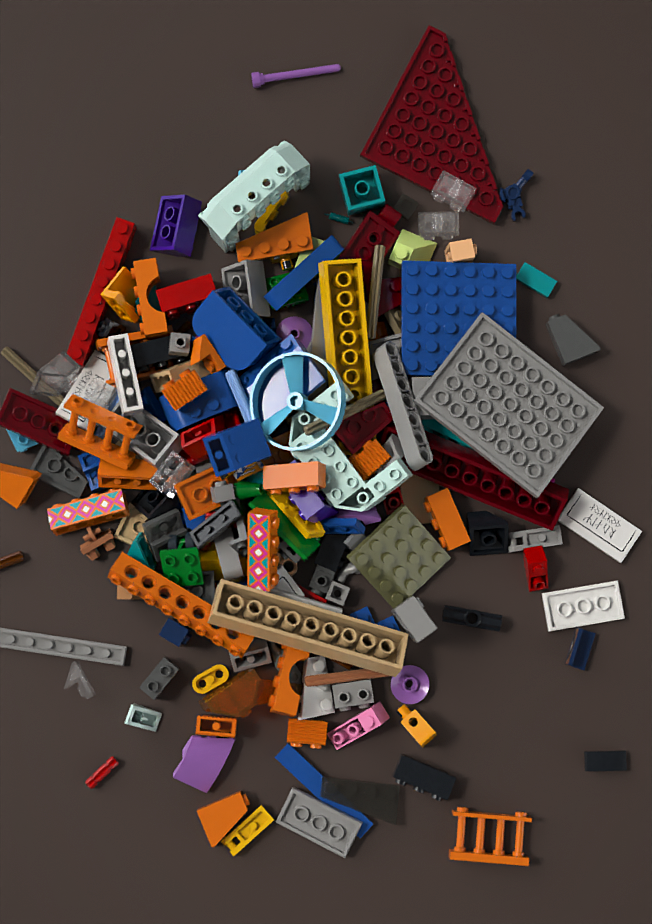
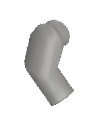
M351 562L346 563L342 566L335 580L344 584L349 574H360V572Z

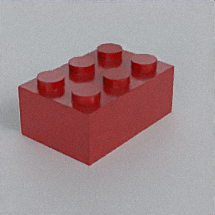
M210 273L155 291L162 312L165 313L167 319L175 320L184 313L188 315L194 314L212 290H216Z

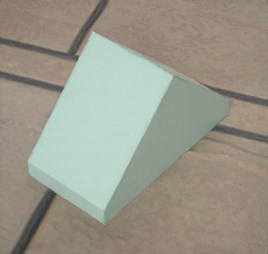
M133 703L129 709L125 724L156 732L162 713Z

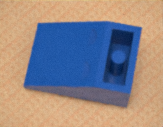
M259 418L202 438L216 477L271 456Z

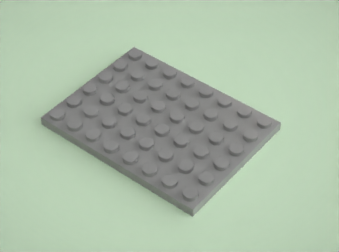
M483 312L477 317L413 400L416 405L535 498L540 496L604 409L603 406Z

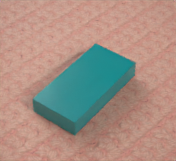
M526 262L516 276L518 282L545 298H548L557 283L555 279Z

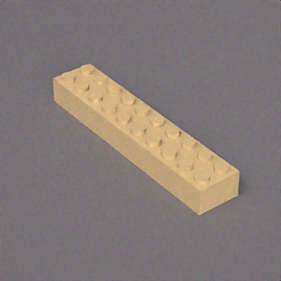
M224 579L220 580L216 588L208 619L209 624L392 677H396L402 670L409 635L408 633Z

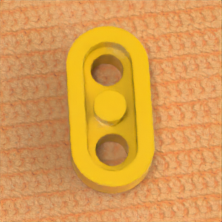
M215 665L193 679V689L200 694L207 693L226 682L229 677V671L224 665ZM218 670L223 672V676L221 678H218L216 676V672ZM200 680H204L206 682L205 687L199 686Z

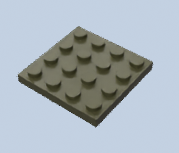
M403 503L346 556L393 609L411 597L451 559L447 552Z

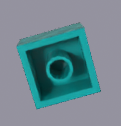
M376 165L339 174V184L348 216L384 207L385 198Z

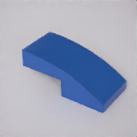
M87 452L78 455L92 493L94 494L106 489L98 486L97 474L100 458Z

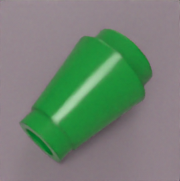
M240 480L233 485L235 498L238 497L240 500L262 495L264 491L262 483Z

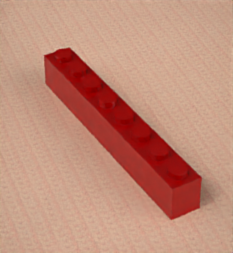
M116 217L64 359L69 364L84 368L90 358L98 336L96 334L98 324L104 319L109 306L100 294L125 263L137 230L133 222Z

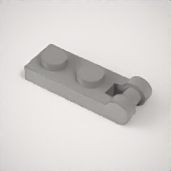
M560 525L555 526L553 531L546 528L508 533L509 552L522 551L523 548L540 545L549 547L563 544ZM522 537L523 544L517 545L516 538Z

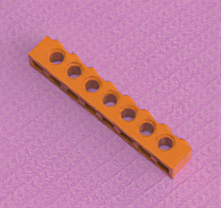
M124 552L120 554L109 571L107 578L112 583L124 587L130 594L139 596L147 604L159 608L165 615L172 616L180 624L194 629L197 634L206 636L215 645L226 648L234 656L242 658L254 639V636L218 626L219 629L213 628L212 624L208 623L212 608L211 604ZM127 574H131L135 578H129ZM144 584L150 585L151 588H146ZM161 594L166 595L168 598L161 597ZM178 604L183 605L185 608H179ZM194 615H200L202 619H198ZM228 635H233L236 639H231Z

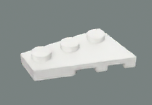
M323 656L304 660L302 675L303 692L300 695L301 711L298 713V720L335 713L330 684L305 686V676L328 673L326 660Z

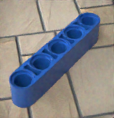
M331 235L263 297L277 311L319 273L318 263L333 260L344 250V247Z

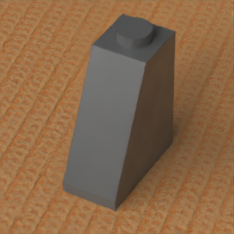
M556 314L548 318L549 321L545 326L562 366L598 353L601 350L599 345L567 315L560 316Z

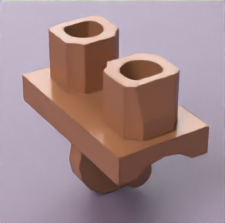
M90 526L87 527L88 534L83 536L85 543L80 545V550L91 561L95 560L100 556L97 550L98 546L103 544L107 551L116 547L113 532L110 528L102 532L100 527L92 530Z

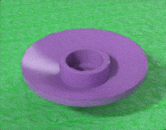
M296 316L282 320L276 329V334L282 341L292 331H296L298 333L296 338L307 349L312 336L311 325L305 319Z
M403 666L399 674L391 679V691L395 698L402 703H418L428 693V676L417 666ZM408 680L412 681L411 687H406Z

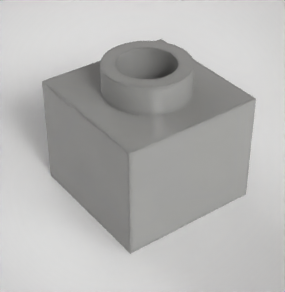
M171 332L168 355L188 357L191 334ZM177 341H183L184 345H178Z
M226 480L215 482V486L210 487L213 503L235 499L233 484H227Z
M332 581L325 599L343 606L350 588ZM335 590L341 591L340 597L334 596Z

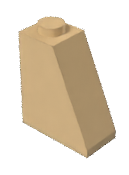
M190 360L150 374V378L155 392L158 393L162 392L161 390L164 389L163 385L171 379L175 382L181 378L179 374L188 368L190 371L195 369L200 378L211 373L205 368L202 360L190 366Z

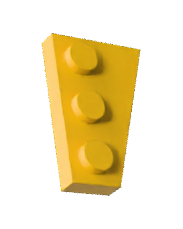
M288 491L282 492V495H270V492H267L268 496L306 539L323 537L325 530L321 522L312 523L307 520L304 521L298 513L300 511L298 506L290 501Z

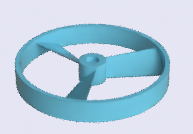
M289 352L272 359L261 369L251 389L250 413L252 420L259 418L266 441L281 449L300 452L321 446L335 434L345 414L346 392L340 375L329 362L310 353ZM303 356L318 360L332 374L338 391L337 408L309 401L306 395L303 394ZM283 362L290 395L287 398V406L261 422L258 412V397L261 386L270 371ZM292 410H306L331 425L318 440L302 447H286L270 437L271 433Z

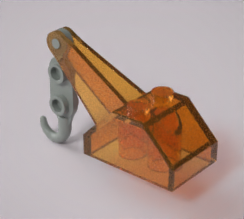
M269 641L273 662L277 668L279 656L282 657L283 650L278 648L275 642ZM294 664L289 673V682L292 689L300 696L303 692L302 675ZM249 668L233 676L200 699L198 703L206 712L244 718L252 712L251 709L255 705L268 704L270 695H274L275 687H273V680L260 679L255 669Z

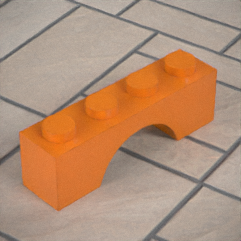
M150 258L133 261L134 268H131V275L133 280L136 279L137 286H134L135 298L139 297L140 302L136 306L138 316H142L143 323H139L141 335L145 334L147 340L169 336V329L165 313L152 308L148 301L151 289L161 282L157 259Z
M281 644V649H284L282 657L279 656L277 662L279 673L278 676L275 675L273 687H275L274 695H270L268 706L271 707L270 712L294 717L297 714L300 696L290 685L289 673L296 662L308 659L310 653Z

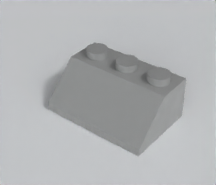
M246 259L221 268L223 288L229 286L261 319L270 317L269 303L263 297L267 294L263 261Z

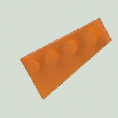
M308 212L236 243L238 263L246 259L263 260L314 251Z

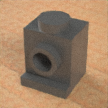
M317 565L309 587L312 588L311 592L322 596V593L327 594L335 572ZM320 577L325 579L323 585L317 582Z

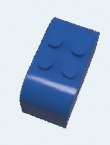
M229 286L212 290L193 315L192 324L196 335L200 337L205 334L224 364L234 370H243L258 363L282 341Z
M230 369L218 371L201 378L208 390L174 411L164 395L159 397L160 404L172 430L180 435V433L216 416L224 415L235 409L240 411L225 376V373Z

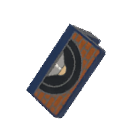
M576 627L565 665L585 670L596 633Z

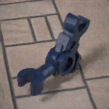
M530 169L526 170L516 184L509 185L506 189L500 188L499 196L502 203H506V198L508 200V209H512V221L516 220L515 213H520L522 219L525 218V211L520 208L523 206L520 195L521 188L534 174Z

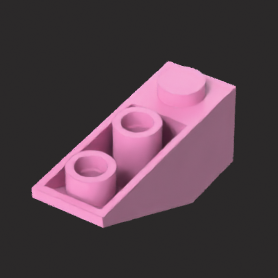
M379 701L334 728L327 735L336 750L379 727L390 717Z

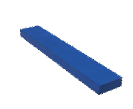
M289 743L275 756L319 800L362 821L363 823L357 833L359 838L373 825V822L300 753L290 746Z

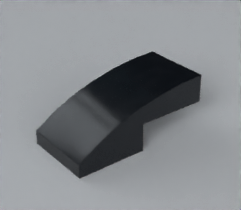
M625 750L584 751L585 771L627 770Z

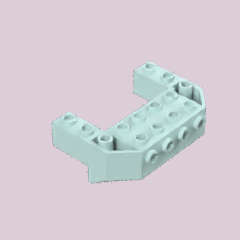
M284 140L278 146L268 149L214 196L207 204V208L198 217L209 228L211 237L225 253L229 250L232 252L236 249L235 244L240 241L238 232L241 229L246 230L252 224L251 220L256 216L258 218L266 212L265 208L270 204L274 205L277 203L282 193L285 191L289 192L292 189L295 191L303 190L310 183V164L292 144ZM267 181L270 182V185H269V186H264V185H263V184L266 183ZM252 194H255L256 197L254 199L248 198ZM237 207L241 208L239 212H235L234 210Z
M343 382L346 392V403H348L355 396ZM336 383L315 398L313 402L337 408L338 391ZM306 410L295 414L291 421L289 446H306L325 434L327 430L323 429L307 436L303 430L304 426L320 418ZM332 437L321 446L312 450L290 451L301 462L319 461L326 465V488L319 490H322L326 495L327 503L335 508L360 512L370 510L386 499L389 493L413 476L402 459L395 460L371 480L364 481Z

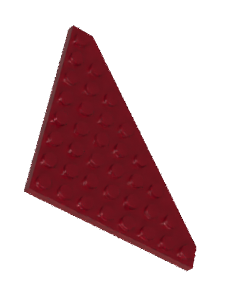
M428 25L360 157L495 224L503 204L499 197L446 33Z

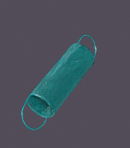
M333 212L330 213V220L347 225L348 222H351L349 217Z

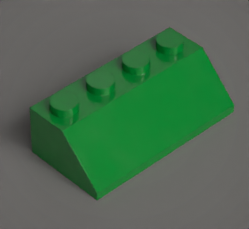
M266 490L248 504L251 510L254 508L278 510L280 524L277 529V535L304 562L321 546L319 543L321 539L319 537L306 539L268 496Z

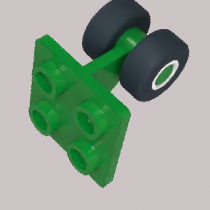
M189 532L182 539L178 538L176 534L169 535V537H172L168 540L169 550L160 551L164 577L179 586L204 584L199 549H197Z

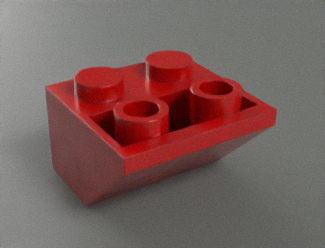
M221 414L180 433L182 449L193 460L208 454L202 439L203 437L225 430L224 416Z

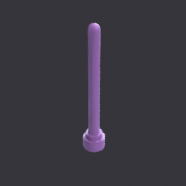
M334 64L266 75L253 72L251 73L253 88L264 85V82L338 72L341 70V66Z

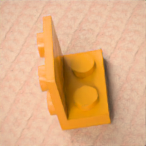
M122 267L100 295L121 319L136 323L140 318L134 308L136 305L135 301L137 300L134 294V286H137L136 279L133 280L131 272L126 267Z

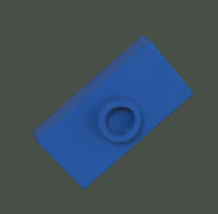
M150 386L144 388L140 392L143 408L164 423L167 421L160 402L155 397Z

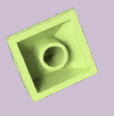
M402 229L388 264L401 269L402 260L430 261L437 243Z

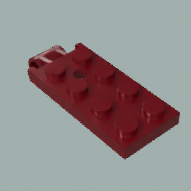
M387 203L378 215L369 210L337 258V260L361 258L364 288V283L369 281L372 276L375 246H385V257L401 233L394 226L402 214ZM370 236H374L376 242H371Z
M9 388L0 408V427L67 456L70 455V450L74 447L57 439L58 433L69 423L67 420L56 415L57 408ZM53 426L58 427L59 431L57 433L52 432Z

